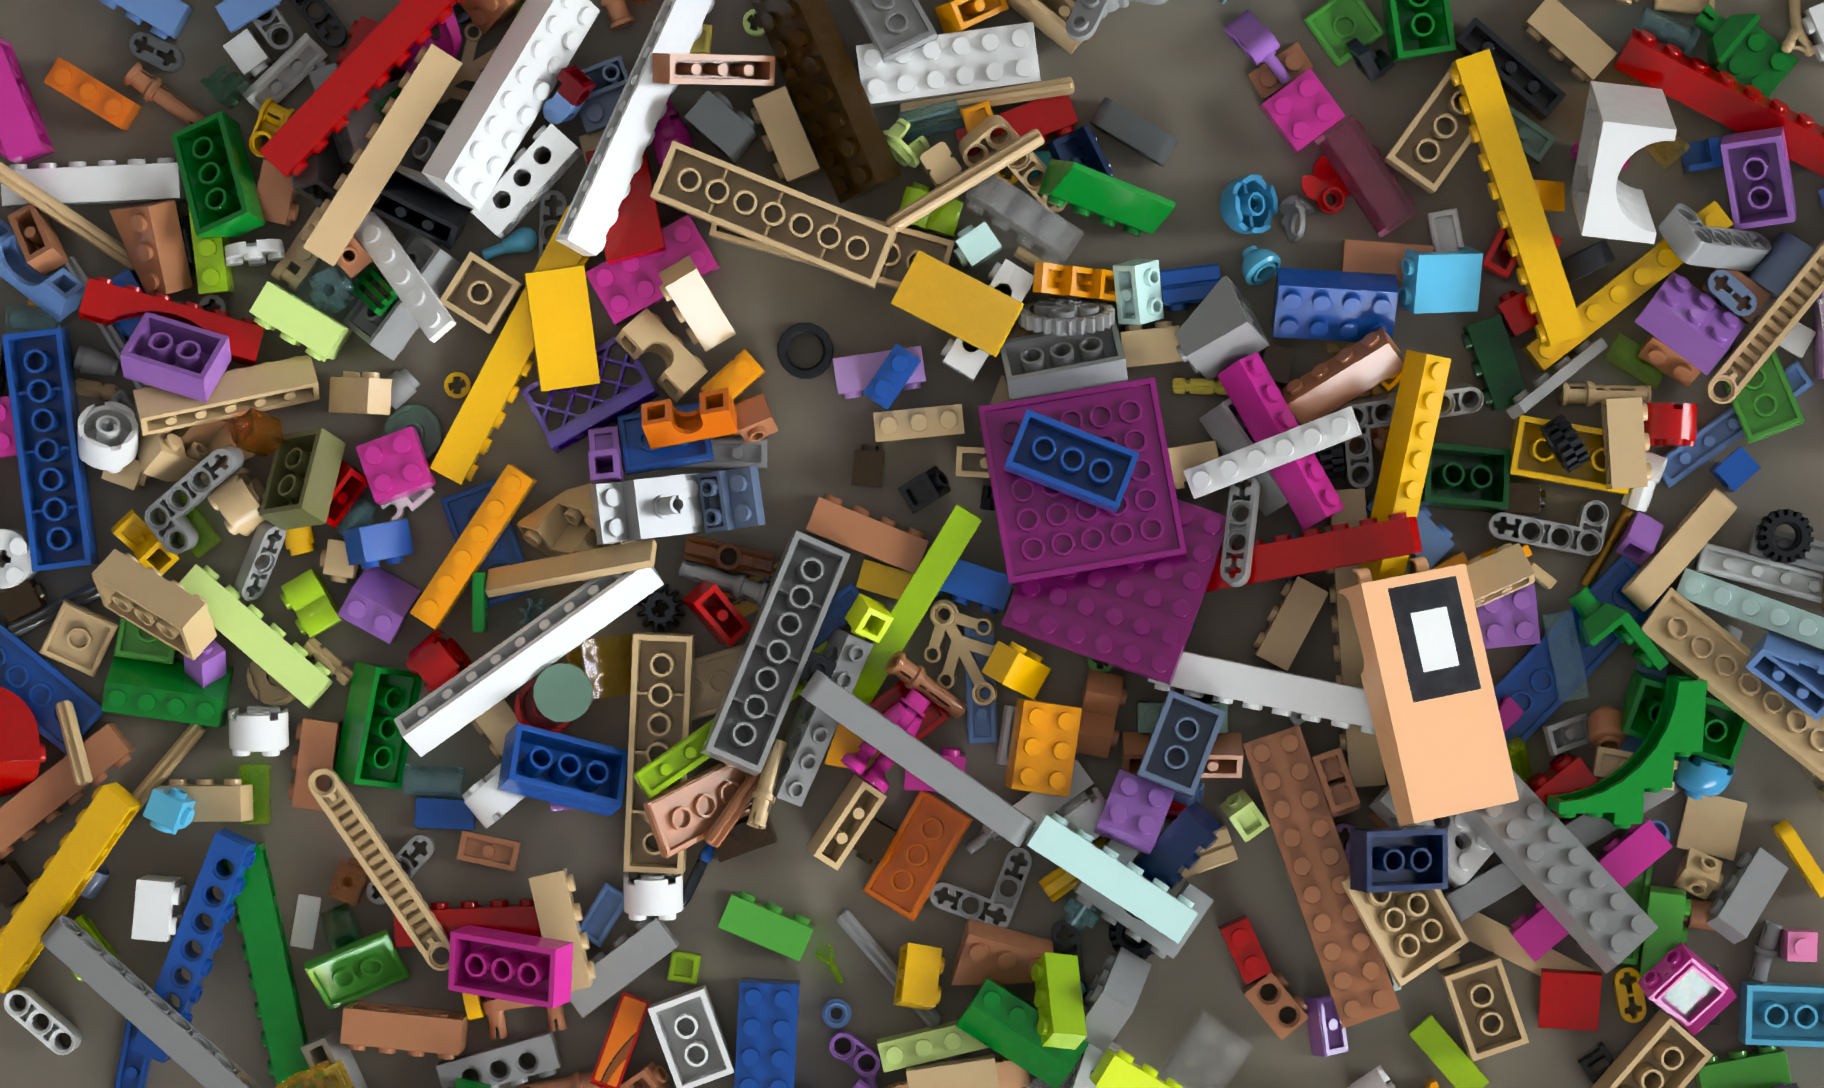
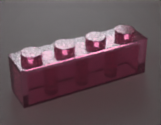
M1352 115L1314 140L1380 238L1418 214L1415 210L1414 201L1408 194L1402 191L1398 185L1397 176L1386 167L1382 161L1379 149L1369 142L1365 136L1362 124L1354 120Z

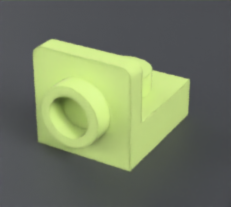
M1244 789L1231 794L1225 802L1220 804V808L1245 843L1270 826Z

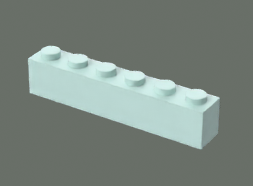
M1685 567L1677 592L1692 604L1766 631L1770 630L1824 651V617Z
M1054 812L1050 816L1044 813L1025 842L1027 846L1179 944L1198 914L1192 908L1195 904L1182 894H1179L1177 898L1167 892L1170 888L1168 885L1157 878H1154L1151 882L1142 876L1144 870L1131 861L1125 865L1117 860L1120 854L1108 846L1104 845L1102 849L1092 843L1094 837L1080 828L1077 833L1067 827L1069 821Z

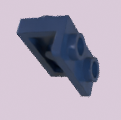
M1088 124L1047 144L1054 160L1076 162L1114 177L1111 165L1104 157L1098 145L1097 137L1091 131Z

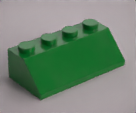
M1382 0L1389 54L1394 62L1420 59L1457 50L1449 0Z
M221 110L170 134L195 233L198 238L242 236L265 225L240 125L237 121Z
M1054 159L1049 160L1038 192L1047 196L1046 202L1059 207H1064V204L1073 206L1072 212L1078 215L1089 217L1091 213L1099 217V223L1110 227H1115V224L1124 226L1123 232L1136 237H1140L1141 233L1153 234L1176 205L1175 201L1072 161Z
M114 656L105 681L101 711L218 728L226 726L234 667L226 666L227 674L202 688L185 673L184 660L175 659L174 665Z
M355 661L334 769L342 781L357 785L401 789L409 744L402 737L394 719L418 702L422 677L419 674L415 675L410 670Z
M1634 669L1624 695L1622 733L1645 740L1660 709L1666 679ZM1707 692L1703 752H1691V754L1733 767L1749 723L1713 694Z
M986 975L955 1024L956 1027L1053 1088H1058L1089 1044L1083 1040L1076 1050L1043 1047L1041 1035L1037 1031L1039 1020L1038 1008L1035 1007V1004L989 975Z

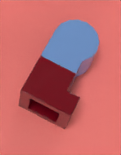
M576 65L561 69L556 78L562 84L554 97L544 103V117L552 124L572 120L597 85Z

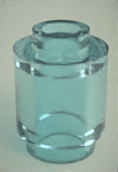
M364 497L361 500L357 499L335 530L343 536L342 531L371 525L378 517L374 512L377 508Z

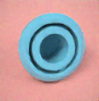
M1253 245L1242 253V258L1244 259L1242 274L1248 285H1260L1267 282L1277 273V267L1280 268L1281 259L1271 250L1258 249Z

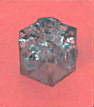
M331 266L307 278L313 289L309 294L317 308L322 307L327 312L332 310L333 314L348 308V301L354 299L351 291L355 290L351 279L347 274L342 275L337 266ZM332 287H334L335 292L333 295L330 296L329 291Z

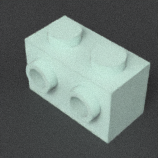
M983 222L976 228L971 224L957 233L958 240L955 241L957 249L954 250V255L962 267L968 265L972 270L1001 251L1002 246L986 222Z
M1134 259L1112 265L1118 324L1142 325L1163 319L1164 311L1159 261L1155 259Z

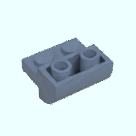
M621 55L581 70L597 84L579 111L588 136L606 128L629 78V73Z
M1783 231L1772 242V249L1747 275L1749 279L1771 294L1770 297L1776 299L1814 250L1804 241Z
M757 465L697 474L705 533L766 524Z

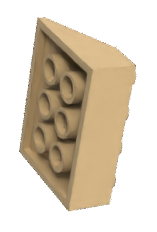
M1350 875L1341 882L1398 987H1402L1469 942L1441 889L1366 893L1350 889Z

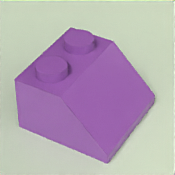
M379 567L365 569L350 590L337 616L391 644L396 641L422 590Z

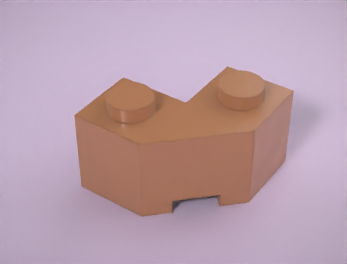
M1089 669L1082 699V714L1076 747L1077 753L1108 759L1110 748L1117 747L1119 730H1114L1119 706H1125L1128 689H1123L1124 676Z

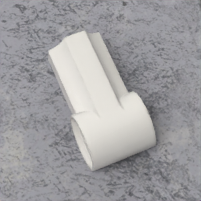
M1646 451V463L1651 464L1652 480L1648 481V487L1629 488L1628 494H1624L1621 504L1628 508L1647 512L1656 483L1660 482L1667 464V458Z

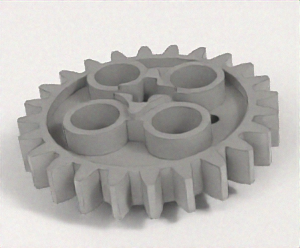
M1074 297L1049 298V300L1038 299V302L1029 301V304H1024L1018 316V324H1020V327H1025V330H1034L1035 333L1043 331L1044 334L1051 333L1058 336H1067L1074 333L1084 335V332L1095 333V330L1104 331V328H1111V325H1114L1115 308H1112V305H1107V302L1098 303V300L1088 301V299Z

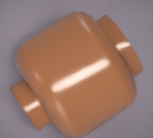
M1601 706L1589 715L1587 720L1588 736L1593 746L1619 749L1625 743L1627 734L1621 732L1623 712L1612 706Z

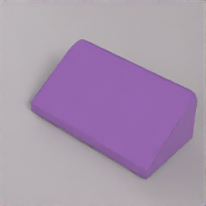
M1330 994L1304 998V1002L1308 1006L1306 1014L1309 1017L1307 1022L1312 1054L1314 1056L1326 1057L1349 1051L1346 1029L1341 1027Z

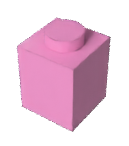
M1782 928L1780 932L1779 957L1786 961L1817 962L1818 932L1809 928Z

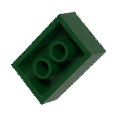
M1433 442L1420 506L1488 513L1509 509L1510 449Z

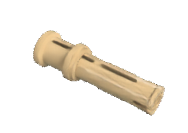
M1565 381L1559 386L1558 390L1560 407H1566L1567 404H1584L1585 407H1591L1595 403H1601V400L1630 397H1642V403H1650L1652 396L1650 385H1595L1592 381H1585V383H1567Z

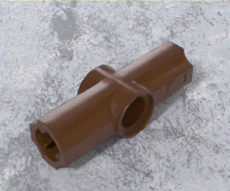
M688 534L683 559L770 579L776 554ZM726 548H732L737 553V560L732 565L725 564L721 559V554Z

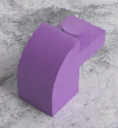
M618 426L588 429L590 447L588 460L592 485L623 481V460L621 458Z

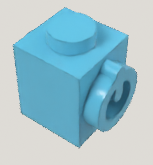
M177 787L154 788L144 810L143 817L151 820L149 823L151 827L176 835L178 829L186 828L193 820L195 814L193 808L196 800L187 797L188 793Z

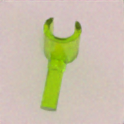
M827 945L831 952L830 957L827 959H823L820 951L817 949V958L822 962H826L837 984L843 983L844 979L834 960V948Z

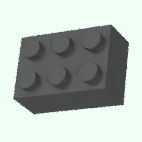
M707 90L684 117L690 127L735 165L757 139L754 131L756 129L755 124L741 110L737 114L734 113L731 102L718 90L715 94Z

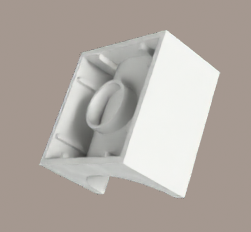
M1596 81L1590 82L1570 189L1572 203L1582 236L1655 243L1657 232L1643 190L1625 185L1618 180V175L1625 162L1639 149L1655 142L1675 141L1677 128L1662 89Z

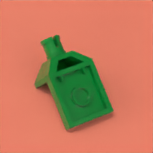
M1707 4L1701 10L1700 15H1697L1693 20V23L1710 36L1706 41L1709 66L1717 72L1725 71L1731 74L1736 79V82L1744 86L1752 85L1762 92L1763 96L1768 98L1799 60L1791 53H1784L1781 50L1782 45L1756 24L1761 18L1758 14H1737L1725 18L1716 12L1710 4Z
M1587 586L1576 591L1568 599L1581 616L1578 620L1579 639L1583 644L1595 646L1613 631L1622 644L1627 643L1632 647L1634 652L1631 655L1642 668L1645 666L1647 669L1660 671L1669 664L1627 611L1609 603L1598 601Z

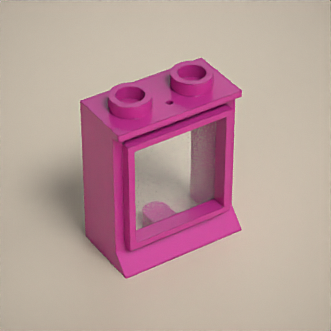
M1682 942L1669 951L1659 963L1646 972L1638 981L1647 998L1684 1026L1693 1037L1737 998L1726 979Z

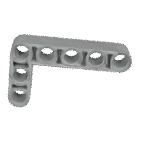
M1468 382L1446 384L1439 418L1477 412L1484 403L1483 393ZM1398 391L1356 397L1335 410L1337 412L1349 406H1352V409L1357 408L1356 419L1362 435L1357 436L1360 438V444L1356 449L1350 450L1349 443L1352 439L1342 442L1345 462V476L1343 478L1356 488H1365L1374 479L1370 428L1390 426ZM1467 391H1472L1471 400L1463 404V395ZM1381 404H1386L1385 413L1382 416L1376 417V408ZM1362 466L1363 472L1361 476L1355 479L1352 478L1353 470L1356 467Z

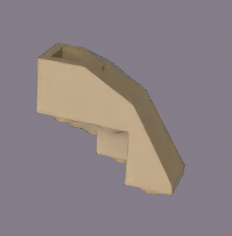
M236 417L146 436H143L140 430L138 457L142 474L166 482H174L183 478L216 449L229 445L236 446L242 451L244 460L253 457L256 450L251 431ZM225 455L226 459L221 464L216 465L218 468L227 465L226 462L229 460L227 455ZM202 472L200 477L201 479H205L208 477V475L205 472Z
M592 483L563 491L517 523V526L524 534V540L549 558L636 541L597 545L590 490Z

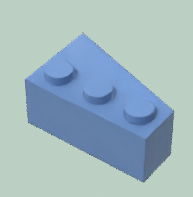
M1769 630L1751 649L1745 668L1818 721L1824 715V651Z

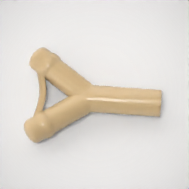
M1788 0L1790 30L1782 43L1781 50L1784 53H1790L1792 50L1797 49L1804 52L1807 57L1812 56L1815 53L1814 45L1809 40L1802 26L1800 0ZM1796 41H1798L1800 46H1795Z

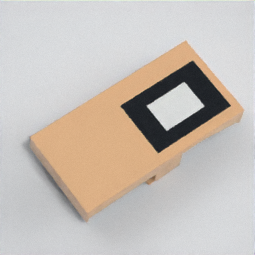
M1424 556L1410 558V561L1415 564L1416 573L1372 581L1370 570L1367 567L1352 569L1358 576V584L1338 590L1339 594H1343L1349 602L1364 658V669L1360 675L1399 826L1519 801L1466 564L1430 570L1428 561Z

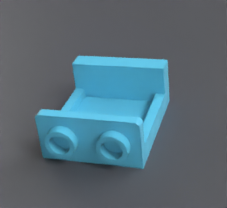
M1459 247L1458 251L1417 252L1413 249H1406L1405 258L1401 263L1403 273L1402 287L1399 290L1401 307L1413 314L1478 312L1483 253L1471 247Z

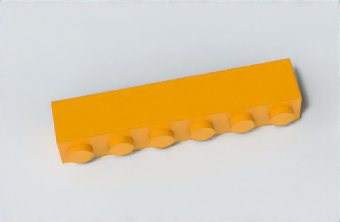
M513 464L506 466L410 611V614L433 629L441 627L471 582L472 574L479 570L537 482L536 479Z

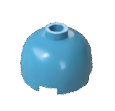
M1251 174L1238 177L1230 181L1221 192L1219 209L1222 219L1229 228L1239 234H1260L1271 228L1269 224L1272 216L1278 212V198L1272 185H1267L1261 179L1263 177L1261 175Z
M1692 754L1689 757H1674V760L1679 761L1678 770H1674L1673 775L1677 784L1685 789L1684 795L1696 800H1700L1702 796L1712 797L1720 794L1727 788L1735 771L1734 766L1731 767L1725 764L1721 766L1718 762Z

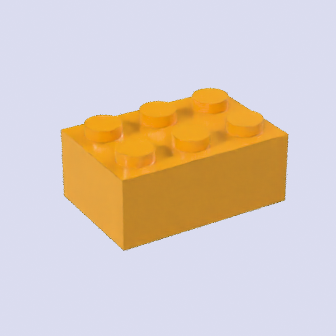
M1017 698L1004 786L1014 790L1069 797L1082 708L1073 705Z

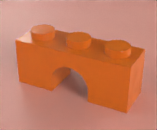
M61 57L57 58L43 81L126 132L142 108L139 104Z
M729 388L699 393L700 407L691 412L677 410L672 405L671 399L641 404L642 428L650 449L738 433L737 410Z

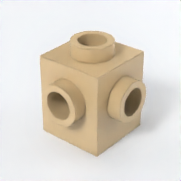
M1690 847L1677 865L1673 886L1685 889L1687 892L1706 900L1713 890L1718 891L1723 882L1724 875L1720 874L1723 862Z

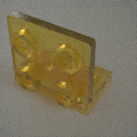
M633 634L585 640L567 653L568 663L582 668L589 677L593 686V699L631 693Z
M328 1059L312 1066L311 1069L297 1072L288 1077L287 1080L275 1085V1088H355L341 1059L331 1064Z

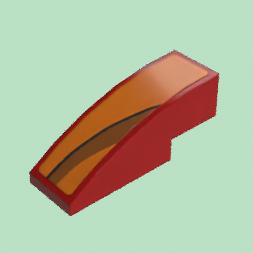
M622 992L590 1080L591 1084L602 1088H620L650 1006L649 1001Z

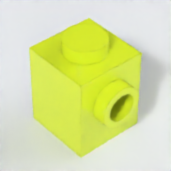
M860 593L845 616L846 621L851 627L850 631L854 635L862 639L868 638L877 643H880L894 619L884 604Z

